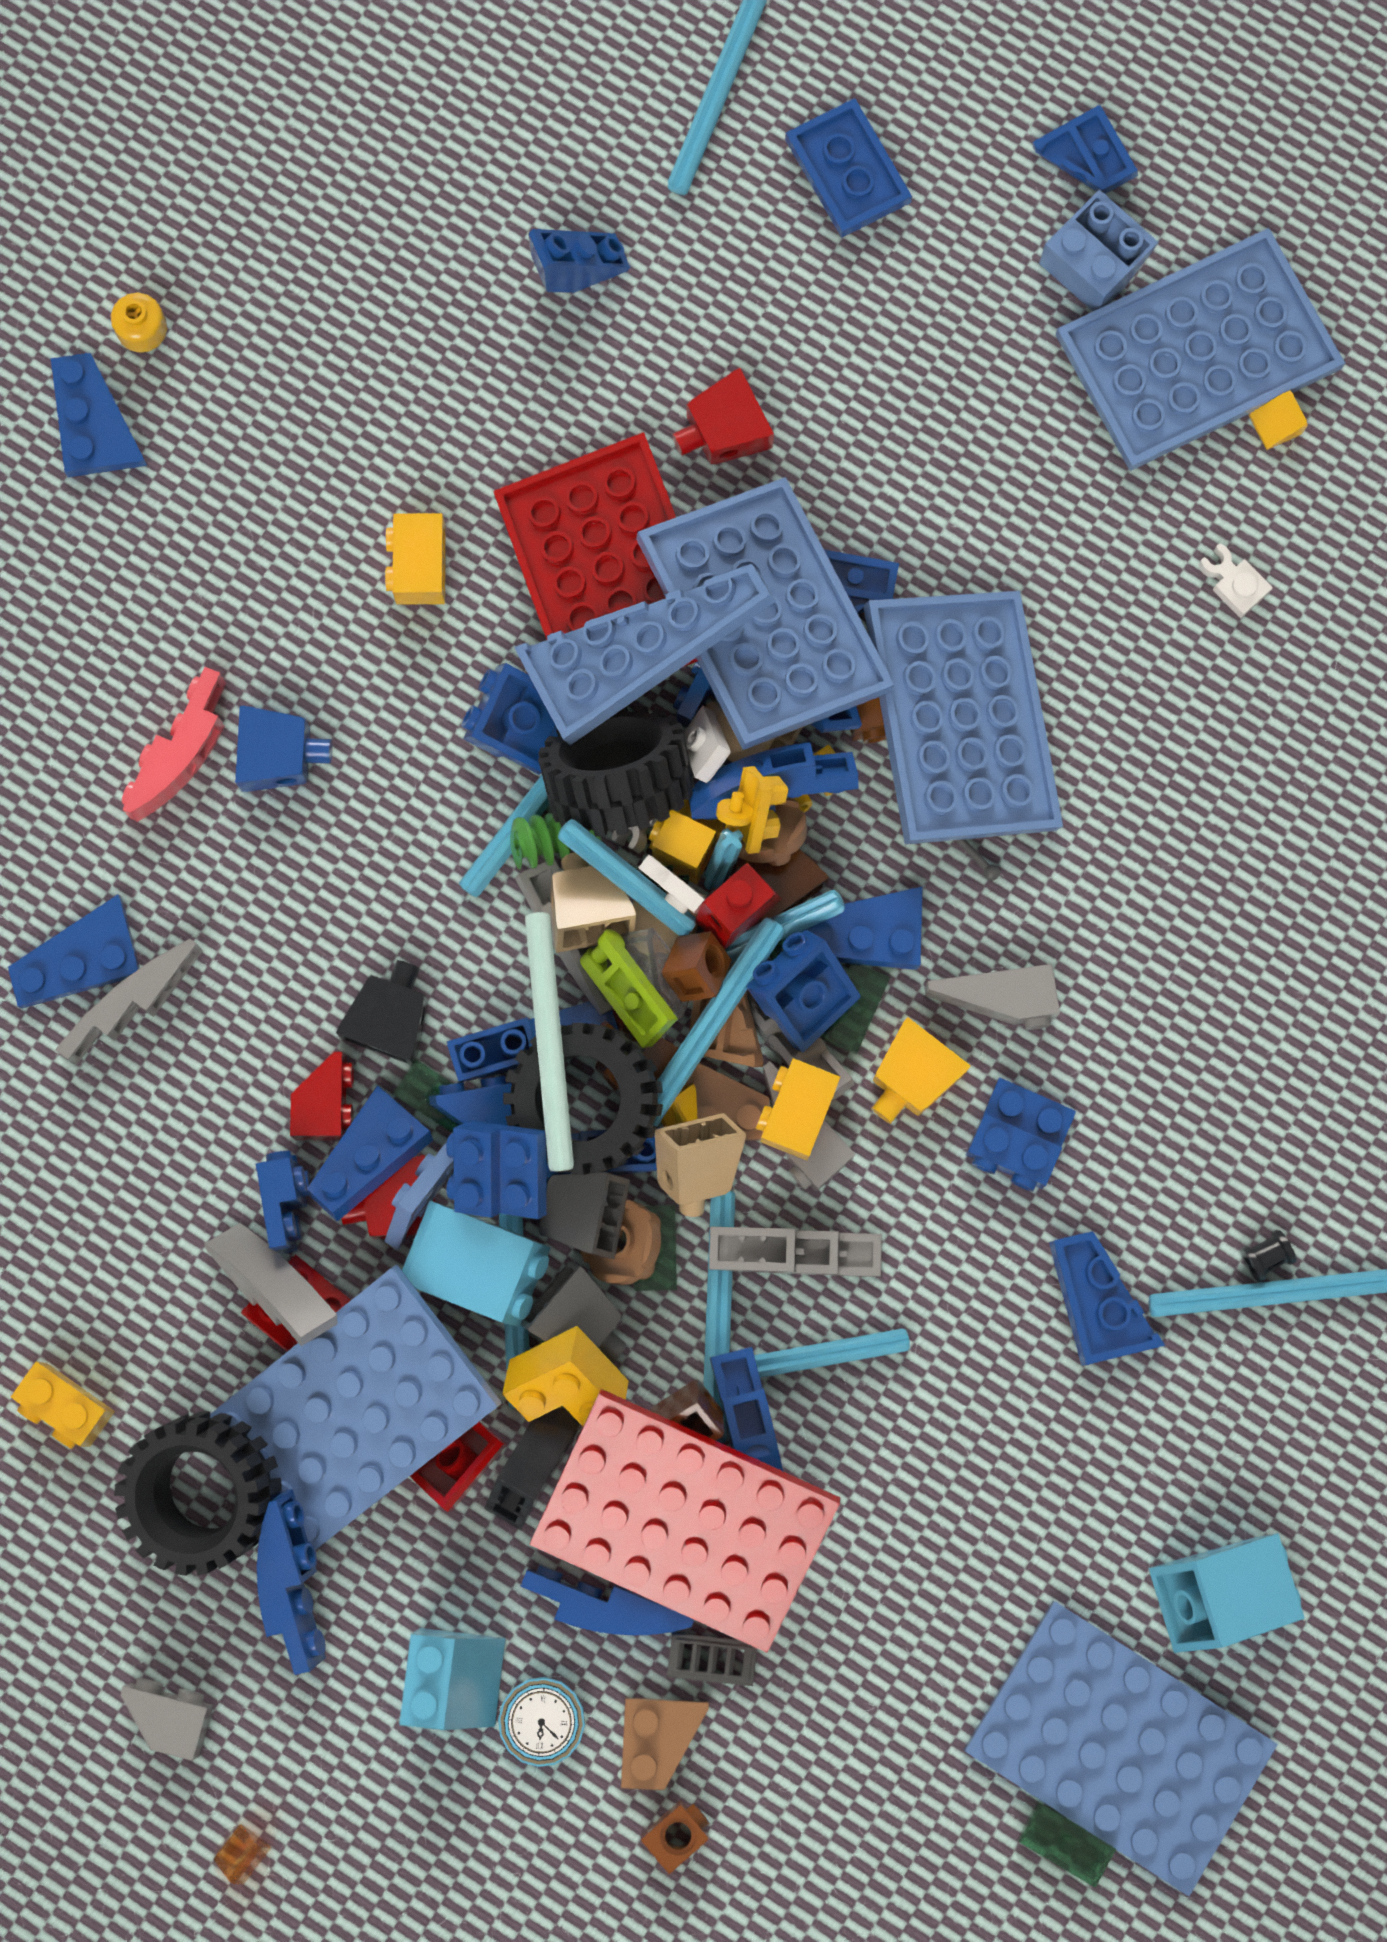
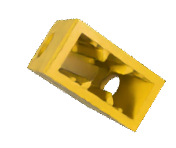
M907 1017L872 1080L884 1092L871 1109L890 1124L904 1107L915 1115L920 1116L959 1081L971 1065Z

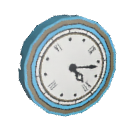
M549 1677L531 1678L514 1687L503 1701L498 1718L500 1737L508 1752L522 1763L536 1767L555 1765L569 1757L580 1743L585 1727L584 1708L575 1692L564 1682Z

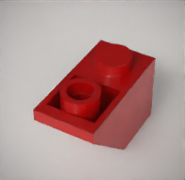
M333 1052L291 1093L290 1136L294 1140H340L353 1122V1105L346 1104L347 1088H353L354 1065L353 1063H347V1057L343 1052Z

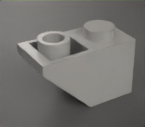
M137 1678L136 1684L129 1683L124 1685L120 1695L150 1750L191 1761L200 1757L214 1706L213 1704L203 1702L204 1694L186 1689H179L178 1695L161 1691L162 1683L144 1678Z

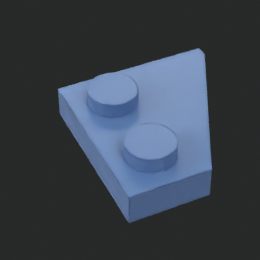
M446 1144L443 1145L435 1156L430 1153L426 1155L415 1172V1175L418 1176L417 1180L412 1186L405 1183L391 1203L396 1209L384 1242L398 1251L406 1241L405 1238L411 1224L418 1216L420 1218L423 1216L429 1201L434 1199L452 1173L454 1158L448 1157Z

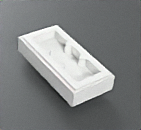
M702 706L683 733L694 776L708 783L731 752L715 712Z

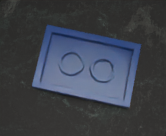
M855 98L785 133L786 143L841 238L911 203L912 195Z

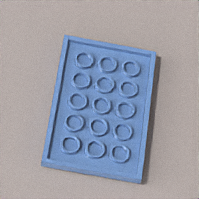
M1269 228L1057 328L1055 334L1129 471L1252 413L1289 390L1294 393L1341 370L1345 365L1341 354Z
M786 477L638 531L636 540L664 595L678 589L682 592L703 586L705 580L752 564L759 571L776 600L771 606L696 657L742 750L892 692L895 684Z
M1020 591L869 600L863 606L868 635L895 684L892 692L880 696L879 699L905 845L1057 831L1062 828L1063 822Z
M398 1265L390 1268L336 1312L337 1325L303 1346L299 1343L296 1344L210 1414V1418L220 1413L231 1415L232 1419L229 1425L231 1427L244 1421L252 1427L246 1435L251 1441L262 1436L268 1445L260 1450L264 1459L274 1455L278 1467L269 1471L270 1478H281L282 1490L272 1495L271 1499H274L286 1490L293 1489L296 1501L300 1502L304 1511L305 1520L303 1526L308 1542L313 1545L315 1550L502 1404Z
M1052 1601L963 1750L1182 1893L1190 1896L1278 1744L1059 1603Z

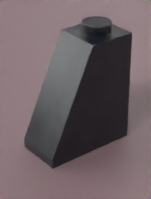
M564 1406L531 1421L498 1475L484 1507L488 1512L519 1530L523 1528L581 1426Z

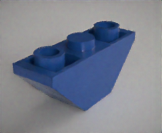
M532 229L528 233L531 257L547 292L575 293L625 273L631 268L624 254V247L618 240L616 233Z
M505 1075L480 1079V1088L465 1090L464 1082L439 1086L440 1094L429 1096V1102L431 1106L458 1125L471 1120L508 1125L505 1116L512 1115L511 1106L503 1105V1093H510L512 1083H506Z

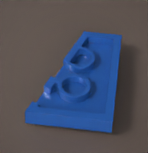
M91 353L51 358L64 472L67 477L148 466Z
M923 886L845 903V910L842 913L806 930L824 939L839 963L917 970L921 965Z
M117 894L8 966L19 1008H27L119 982L140 969L122 897Z
M377 1085L308 1186L307 1190L311 1198L331 1217L339 1221L433 1141L431 1132Z

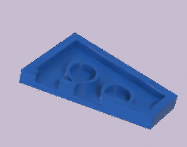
M1093 1231L1049 1242L1081 1366L1165 1346L1158 1333H1154L1143 1316L1145 1312L1136 1299L1133 1300L1120 1280L1119 1271Z

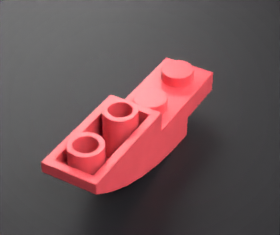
M204 667L201 676H195L187 692L189 703L184 714L179 713L173 721L170 735L173 736L172 740L156 735L152 745L147 744L144 747L138 764L141 770L136 781L128 783L122 796L123 811L130 819L138 822L173 798L195 775L214 748L225 727L219 716L213 714L226 685L220 672Z

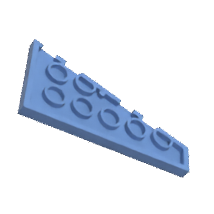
M752 564L709 578L705 580L703 586L682 592L678 589L665 594L666 599L647 604L644 601L589 620L583 628L566 634L562 631L547 635L548 640L531 646L528 643L515 646L514 648L563 740L572 745L775 603L776 600L759 571Z

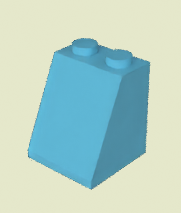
M429 1201L402 1272L415 1289L501 1323L520 1327L522 1320L531 1311L533 1304L532 1294L537 1281L543 1277L548 1268V1254L551 1247L471 1214L454 1212V1208Z
M1279 1533L1253 1537L1148 1568L1174 1653L1223 1648L1305 1619L1301 1607V1597L1294 1585L1288 1565L1287 1552L1281 1543Z
M424 1628L413 1632L410 1636L399 1725L437 1730L495 1727L506 1638Z

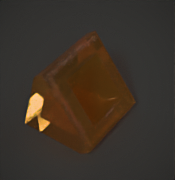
M240 1824L213 1860L229 1882L244 1884L271 1847L247 1827Z

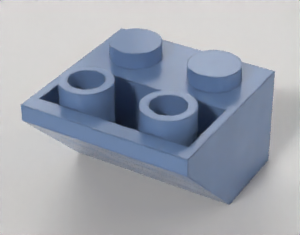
M1098 190L1045 243L1039 264L1090 310L1095 311L1110 304L1119 295L1156 248L1158 241L1101 190Z

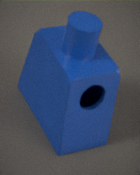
M249 706L239 707L235 783L241 792L305 784L308 780L309 763L331 764L333 753L332 739L310 738V726L305 718Z

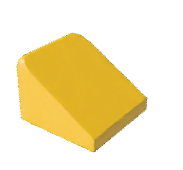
M1290 390L1249 414V418L1266 450L1302 435L1308 426L1307 420Z
M694 1083L684 1085L661 1120L664 1127L698 1119L697 1096Z

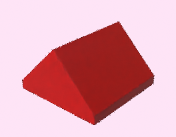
M479 1421L409 1477L446 1512H452L507 1444Z

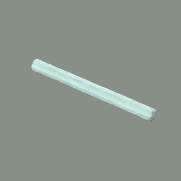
M535 912L526 915L525 924L548 1166L550 1171L555 1172L572 1169L574 1162L551 921L548 913Z

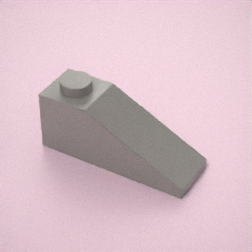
M1052 964L927 981L924 988L927 997L1012 1025L1025 1024L1026 1030L1051 1026L1050 1020H1055L1060 1014Z
M769 1061L763 1067V1075L773 1107L779 1092L772 1090V1086L779 1070ZM824 1120L808 1161L786 1153L788 1162L793 1166L788 1172L803 1189L806 1190L811 1186L817 1192L844 1168L856 1154Z

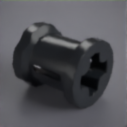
M1281 1230L1271 1232V1238L1252 1248L1245 1246L1240 1249L1247 1269L1257 1282L1266 1279L1265 1274L1285 1263L1292 1265L1297 1262L1296 1254Z

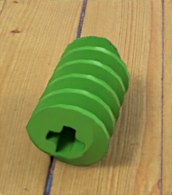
M548 813L544 820L539 815H532L528 822L522 817H517L513 820L510 845L514 862L519 870H521L523 858H527L531 868L534 869L537 868L538 858L543 855L546 864L552 866L555 853H559L561 860L571 853L572 850L558 838L562 827L560 822H555L552 813ZM595 836L602 841L601 836Z

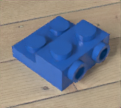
M507 663L496 666L495 670L489 668L482 677L478 690L484 693L478 707L472 705L463 718L461 727L467 730L463 740L498 758L505 757L540 775L542 773L538 761L540 759L539 750L541 747H545L544 741L549 736L558 737L557 727L528 674Z
M806 929L802 933L797 932L788 936L783 942L784 950L773 961H765L759 964L753 971L754 979L746 986L764 1014L775 1020L792 1047L801 1053L807 1050L861 997L826 941Z
M999 1077L965 1155L973 1158L971 1165L984 1172L995 1174L996 1170H1000L1011 1175L1010 1182L1020 1188L1032 1192L1035 1187L1043 1189L1048 1183L1063 1148L1062 1144L1076 1111Z
M473 1120L453 1128V1133L447 1139L446 1152L448 1157L454 1158V1174L450 1176L447 1182L446 1191L448 1198L454 1200V1212L490 1218L500 1213L539 1219L547 1215L545 1131Z
M290 1150L269 1153L265 1155V1162L255 1163L269 1248L280 1254L297 1252L296 1241L302 1240L303 1234L300 1218L298 1215H294L291 1210L308 1207L306 1196H310L307 1190L311 1183L308 1170L304 1171L303 1167L298 1164L297 1155H292Z

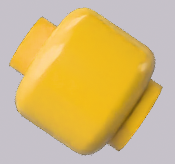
M137 292L127 294L115 303L110 316L111 325L121 344L130 351L138 353L150 352L159 347L167 333V322L158 302L147 294Z

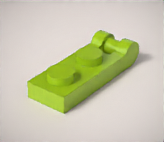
M606 929L598 938V945L594 949L589 948L580 957V963L642 1048L652 1047L678 1018L625 949V941L620 934L612 929ZM607 959L612 963L609 968H607Z

